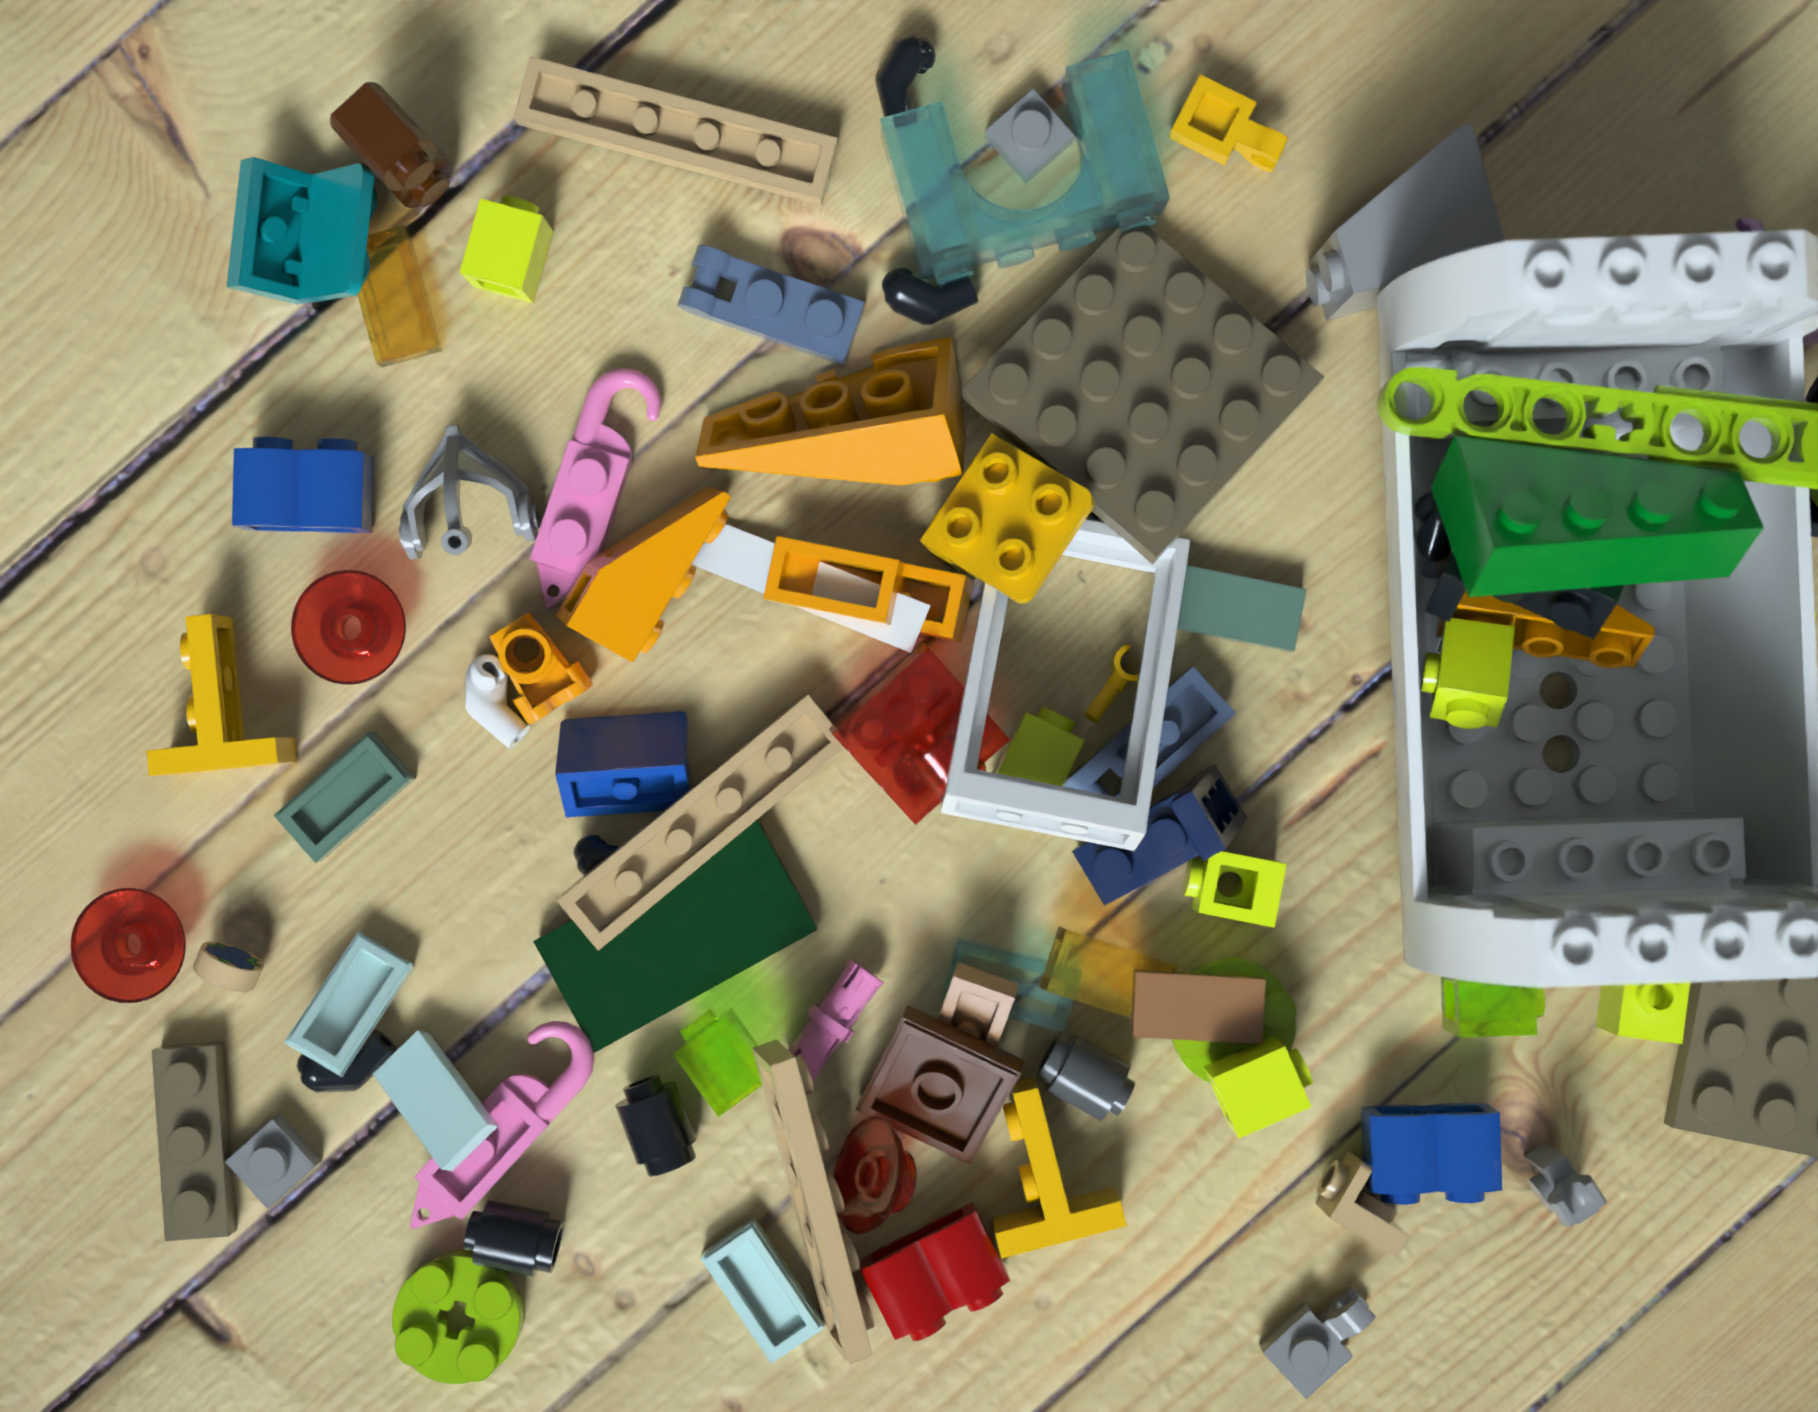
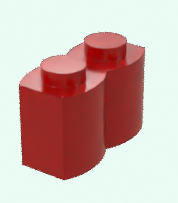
M974 1202L941 1216L919 1230L886 1244L860 1260V1271L895 1340L910 1335L912 1341H919L933 1335L945 1326V1315L966 1305L970 1312H974L993 1304L1003 1295L1001 1287L1010 1281L1008 1270Z

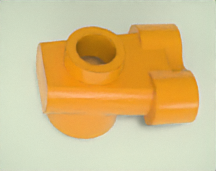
M530 612L521 615L489 635L499 655L502 668L509 674L519 696L513 699V702L528 725L538 721L557 707L579 696L593 686L579 661L577 660L570 664ZM522 638L533 639L539 646V655L530 661L520 659L515 653L516 642Z

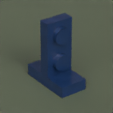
M1216 764L1194 775L1181 789L1150 805L1146 834L1135 851L1085 841L1079 844L1072 852L1105 906L1199 855L1204 861L1225 850L1247 820V816Z

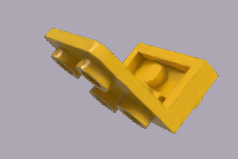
M991 433L979 453L968 465L965 474L947 501L932 519L920 542L941 563L959 574H962L965 570L1015 602L1025 604L1034 598L1092 511L1095 502L1092 494L1085 487Z

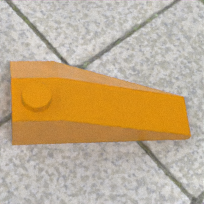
M947 337L888 348L870 355L873 366L838 378L835 369L815 376L816 385L788 398L783 393L773 391L706 416L703 419L695 455L699 467L892 485H906L924 481L938 482L949 477L963 475L966 432L952 338Z

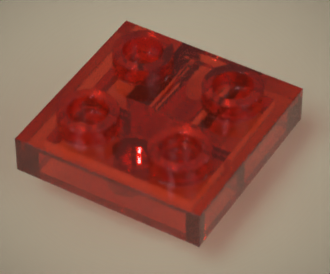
M924 643L829 728L832 735L915 825L939 803L943 802L964 690L962 684ZM988 714L986 716L977 770L986 771L985 762L1010 741L1008 736Z

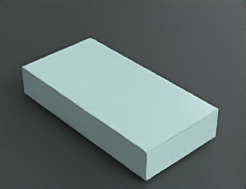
M357 932L284 1042L296 1051L343 1077L414 969L413 964Z
M417 1030L373 1073L376 1080L441 1170L453 1171L498 1127L428 1032Z
M755 1217L702 1252L700 1259L771 1364L824 1329V1319Z

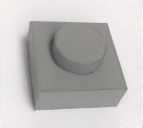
M1034 89L1030 90L985 131L987 141L1026 184L1073 143L1075 137L1071 130Z
M279 1114L261 1128L225 1163L268 1209L322 1160Z

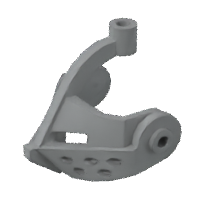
M459 424L446 426V434L402 507L399 537L408 558L414 560L420 559L423 556V551L426 549L424 529L425 503L432 491L442 484L448 530L441 539L442 547L451 555H459L471 545L472 534L467 527L463 526L460 480L489 485L506 495L516 535H523L527 542L535 541L538 535V528H540V519L537 506L533 505L532 496L526 483L515 470L503 461L486 453L462 434Z

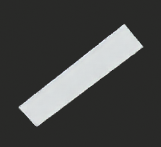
M725 524L721 533L712 543L707 544L704 542L692 564L764 593L775 543ZM819 561L812 595L876 608L880 585ZM897 593L891 625L806 608L801 609L911 653L931 605Z

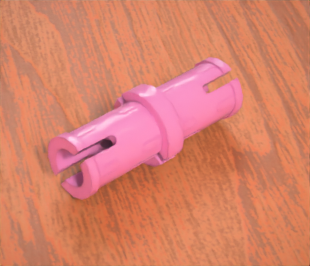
M852 959L849 960L839 979L818 1006L813 1003L806 1013L810 1019L788 1049L794 1056L801 1055L809 1069L812 1082L841 1041L848 1043L855 1033L851 1027L869 1000L884 983Z

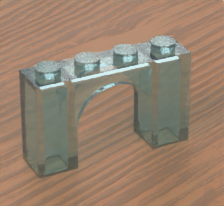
M1129 50L1066 67L1061 88L1079 149L1080 174L1065 194L1054 202L1030 210L1004 208L989 202L974 190L962 172L942 101L880 118L882 144L921 280L925 281L936 278L937 284L942 285L965 276L970 277L974 274L972 267L997 261L999 268L1012 267L1034 258L1033 250L1058 244L1060 251L1073 250L1095 241V233L1119 227L1121 233L1144 226L1151 227L1157 223L1156 216L1162 215L1170 196Z

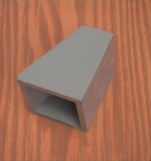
M1472 123L1458 127L1337 228L1310 260L1311 268L1306 270L1307 289L1315 306L1322 305L1326 321L1376 308L1377 298L1381 291L1397 277L1414 268L1456 253L1505 241Z

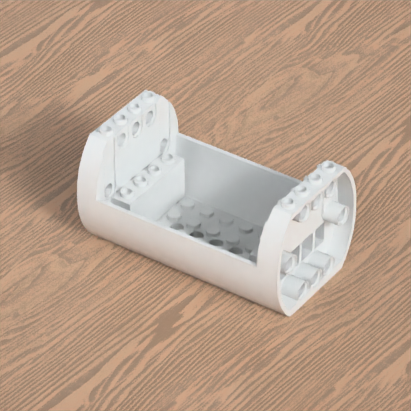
M1805 230L1515 240L1474 248L1429 262L1397 277L1378 295L1377 320L1380 389L1397 372L1407 367L1420 366L1456 370L1457 381L1477 373L1652 393H1654L1656 385L1805 402L1803 336L1818 328V238ZM1403 383L1396 388L1394 403L1398 412L1404 417L1421 419L1428 413L1430 406L1429 396L1420 385ZM1481 390L1471 391L1465 396L1463 410L1467 419L1480 427L1493 425L1498 415V405L1495 399L1487 392ZM1550 398L1538 399L1534 404L1532 416L1536 427L1550 435L1560 434L1565 428L1567 421L1563 406ZM1619 408L1616 412L1605 418L1586 417L1582 428L1584 430L1593 424L1611 426L1615 428L1617 440H1619L1620 436L1633 429L1631 422L1621 420V409ZM1686 413L1677 414L1672 420L1670 427L1674 442L1681 448L1696 450L1703 439V428L1700 422L1692 415ZM1382 421L1404 962L1417 970L1437 976L1525 987L1818 977V679L1809 488L1744 481L1764 525V529L1730 577L1624 586L1617 605L1655 627L1654 638L1634 668L1624 666L1619 668H1602L1586 660L1561 656L1540 658L1531 656L1523 650L1513 649L1508 698L1498 726L1464 729L1451 725L1447 720L1429 718L1432 693L1420 691L1426 652L1437 653L1441 638L1436 637L1438 617L1424 611L1440 577L1435 579L1426 578L1417 569L1416 539L1418 531L1424 522L1415 516L1414 507L1424 494L1431 491V485L1454 435L1449 434L1443 439L1404 435L1392 431ZM1747 421L1741 428L1739 435L1740 444L1750 456L1764 458L1769 453L1772 445L1771 434L1761 423ZM1582 430L1579 435L1581 438H1583ZM1553 672L1561 675L1569 686L1567 701L1557 709L1547 706L1540 695L1541 682L1547 675ZM1553 736L1563 737L1569 743L1572 750V758L1569 765L1559 772L1549 769L1544 763L1542 756L1544 745Z

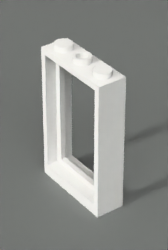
M1089 514L1062 554L1155 573L1119 797L977 770L1008 602L1007 596L988 584H983L940 813L1135 851L1146 834L1191 540L1177 538L1152 565L1097 515Z

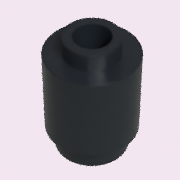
M653 1075L623 1088L626 1099L617 1103L615 1107L636 1163L644 1164L649 1177L662 1175L678 1169L696 1158L692 1144L697 1138L675 1081L662 1084L660 1076Z
M488 1200L483 1212L473 1210L470 1215L464 1237V1249L473 1251V1265L533 1277L537 1271L552 1273L560 1250L564 1222L550 1219V1212Z

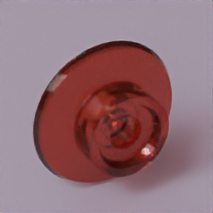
M357 570L331 572L311 583L299 597L291 620L292 641L304 665L320 678L343 685L364 683L384 673L400 654L406 634L405 614L394 591L376 576ZM357 617L361 623V631L356 638L350 640L345 634V624L350 618Z
M137 888L115 889L95 898L77 918L71 936L72 961L81 980L97 995L119 1003H138L151 999L163 992L171 985L180 972L186 952L184 929L173 908L159 896ZM131 933L140 939L141 949L138 954H134L128 947V938Z
M869 1117L858 1123L843 1143L833 1175L844 1202V1212L837 1214L841 1224L848 1231L855 1234L870 1232L882 1225L891 1213L895 1214L902 1211L913 1196L917 1180L915 1160L911 1153L903 1148L901 1138L895 1128L881 1117Z

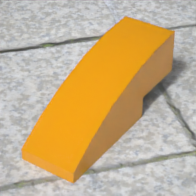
M776 536L763 599L891 625L897 593H901L931 605L919 634L961 643L974 581L966 575L906 564L897 559ZM819 561L880 585L876 608L813 596L812 592Z

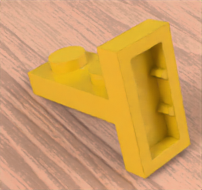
M216 614L185 616L187 632L182 633L180 638V654L185 668L191 671L193 695L189 696L187 700L186 715L191 731L195 734L197 733L198 745L146 750L149 776L177 775L297 762L295 737H271L245 740L233 617Z
M1031 1077L1017 1081L1012 1089L1014 1101L1004 1103L1003 1110L1011 1141L1020 1139L1025 1141L1030 1163L1019 1165L1018 1169L1027 1204L1040 1201L1041 1205L992 1218L1001 1259L1126 1227L1127 1223L1121 1200L1115 1187L1066 1199L1035 1078Z

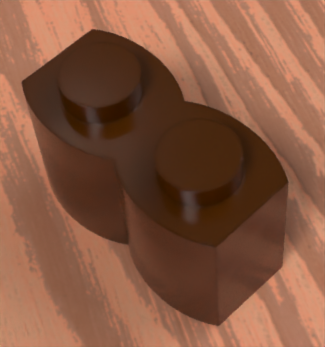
M365 82L331 114L330 124L332 129L405 207L429 206L437 201L449 187V178L452 172L450 162L440 153L435 143L378 83Z

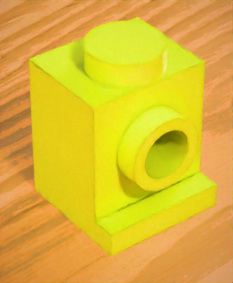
M1224 850L1204 861L1202 858H1193L1187 863L1183 881V895L1193 897L1191 909L1198 913L1275 928L1287 864L1272 859ZM1226 872H1234L1239 881L1237 890L1230 895H1222L1217 886L1219 877Z

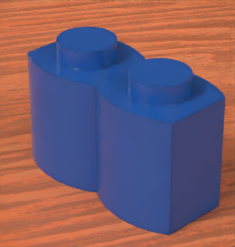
M255 437L253 438V448H234L232 526L250 531L372 533L374 457L363 451H357V442L353 440L336 438L318 439L317 449L294 450L293 440Z
M1446 1103L1425 1106L1374 1105L1361 1107L1363 1160L1373 1168L1365 1185L1372 1193L1381 1194L1382 1202L1398 1205L1415 1204L1420 1202V1194L1445 1192V1199L1448 1201L1478 1203L1485 1200L1484 1192L1502 1190L1500 1112L1489 1104Z

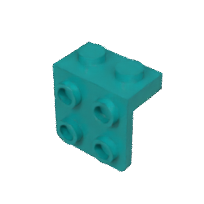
M256 157L241 160L226 287L296 305L356 296L366 281L370 269V257L366 248L369 221L373 217L377 206V192L373 187L374 173L366 165L360 163L309 174Z

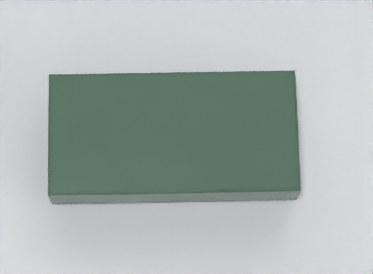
M1187 565L1177 630L1294 652L1307 589Z
M369 731L273 816L315 863L322 862L416 778L375 731Z

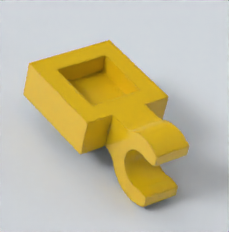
M1201 74L1178 115L1169 139L1226 166L1233 150H1236L1252 165L1270 173L1273 172L1289 138L1272 128L1250 120L1257 104L1256 101Z

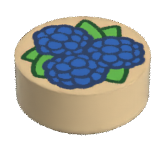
M215 941L204 942L201 945L193 964L195 973L202 980L218 988L233 992L253 990L264 968L263 962L252 953L234 945Z

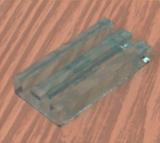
M957 937L941 998L943 1002L957 962L964 964L966 955L1063 979L1061 989L1056 990L990 973L1018 983L1019 986L1016 994L1057 1004L1053 1014L1013 1003L1008 1018L1066 1032L1067 1018L1075 996L1074 990L1081 973L1079 968Z

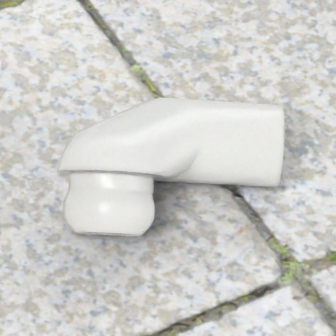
M482 654L476 657L467 668L465 677L466 710L473 719L508 749H512L525 737L530 729V725L507 706L508 676L500 664L499 657L493 654Z

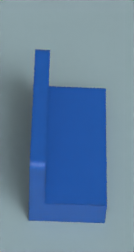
M684 711L563 720L560 723L555 775L566 818L663 811L692 787L687 759L688 720Z

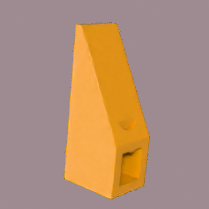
M707 486L587 561L555 617L571 629L634 663L639 652L647 653L658 640L664 625V621L659 618L671 598H680L691 584L696 572V566L692 562L704 542L707 544L712 543L724 528L728 519V511L724 508L731 496L723 491Z
M1466 591L1452 618L1515 626L1513 649L1523 650L1531 656L1540 658L1561 656L1586 660L1602 668H1619L1623 666L1634 668L1655 636L1654 626L1617 604L1594 640L1578 632L1563 629L1553 621L1513 603L1498 600L1493 596L1468 597ZM1439 617L1436 637H1441L1445 620Z

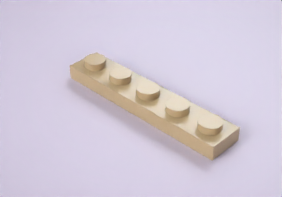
M530 56L514 113V119L517 124L524 127L821 206L838 148L837 137Z
M809 694L804 695L558 896L556 901L599 951L848 745V743Z
M773 1040L753 1047L752 1050L828 1338L845 1361L851 1365L873 1356L867 1330L874 1328V1318L864 1293L861 1290L856 1292L852 1272L859 1270V1260L848 1234H841L836 1215L844 1212V1202L836 1180L831 1174L826 1176L821 1155L829 1152V1145L819 1118L816 1115L811 1116L806 1095L813 1093V1082L809 1069L801 1055L794 1056L779 1041Z

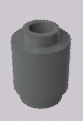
M1059 1032L1046 1051L1035 1075V1078L1048 1084L1047 1092L1099 1121L1109 1111L1118 1116L1127 1104L1135 1087V1081L1127 1077L1130 1070L1129 1063L1077 1034L1071 1039Z

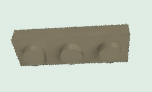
M224 1041L157 1047L152 1050L165 1241L229 1237L237 1231L233 1170L225 1163L232 1156Z

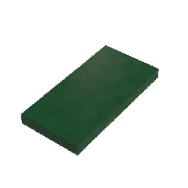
M757 819L599 951L573 920L533 942L582 1032L590 1040L593 1052L595 1053L817 931L818 926L760 820Z

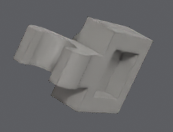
M1544 1142L1524 1155L1535 1173V1176L1528 1179L1530 1187L1543 1206L1550 1213L1554 1212L1563 1226L1570 1227L1575 1223L1580 1224L1600 1211L1599 1208L1607 1203L1606 1198L1590 1175H1580L1575 1172L1567 1157Z
M1349 1286L1319 1316L1305 1302L1259 1345L1262 1353L1307 1399L1353 1357L1343 1340L1362 1332L1372 1323L1376 1316L1369 1309V1304L1352 1286Z

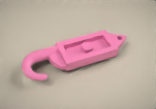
M628 368L607 371L594 381L587 392L572 440L569 439L529 559L537 563L545 606L548 609H554L567 597L587 561L604 551L633 463L632 450L627 441L615 430L603 425L613 395L618 390L624 388L638 390L645 397L647 403V418L650 421H655L659 417L661 408L659 390L651 378L638 370ZM553 586H558L560 590L559 595L556 597L550 595V590Z
M551 1021L539 1025L528 1034L527 1039L531 1044H537L548 1037L563 1039L571 1048V1063L551 1086L541 1079L528 1074H513L505 1078L482 1102V1105L498 1127L453 1171L441 1170L434 1159L431 1158L414 1176L419 1181V1186L410 1222L412 1229L453 1216H457L462 1220L581 1091L590 1078L594 1065V1052L590 1040L581 1029L568 1022ZM421 1208L428 1209L430 1216H423Z

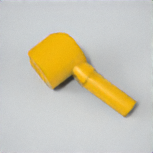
M1132 644L1121 646L1113 653L1110 665L1112 673L1106 680L1105 686L1084 713L1090 721L1097 723L1118 693L1122 692L1129 682L1138 680L1139 672L1135 675H1130L1124 672L1120 664L1122 655L1128 651Z

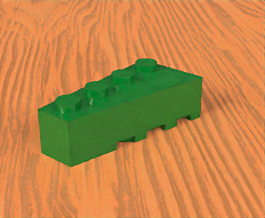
M1455 435L1431 485V490L1468 597L1730 577L1764 529V525L1743 478L1738 471Z

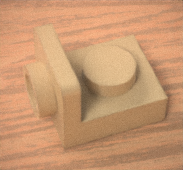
M1348 1151L1341 1162L1334 1160L1322 1175L1317 1190L1321 1196L1316 1205L1330 1219L1397 1258L1410 1236L1393 1221L1398 1212L1396 1209L1365 1190L1359 1199H1356L1371 1175L1373 1168L1362 1158Z

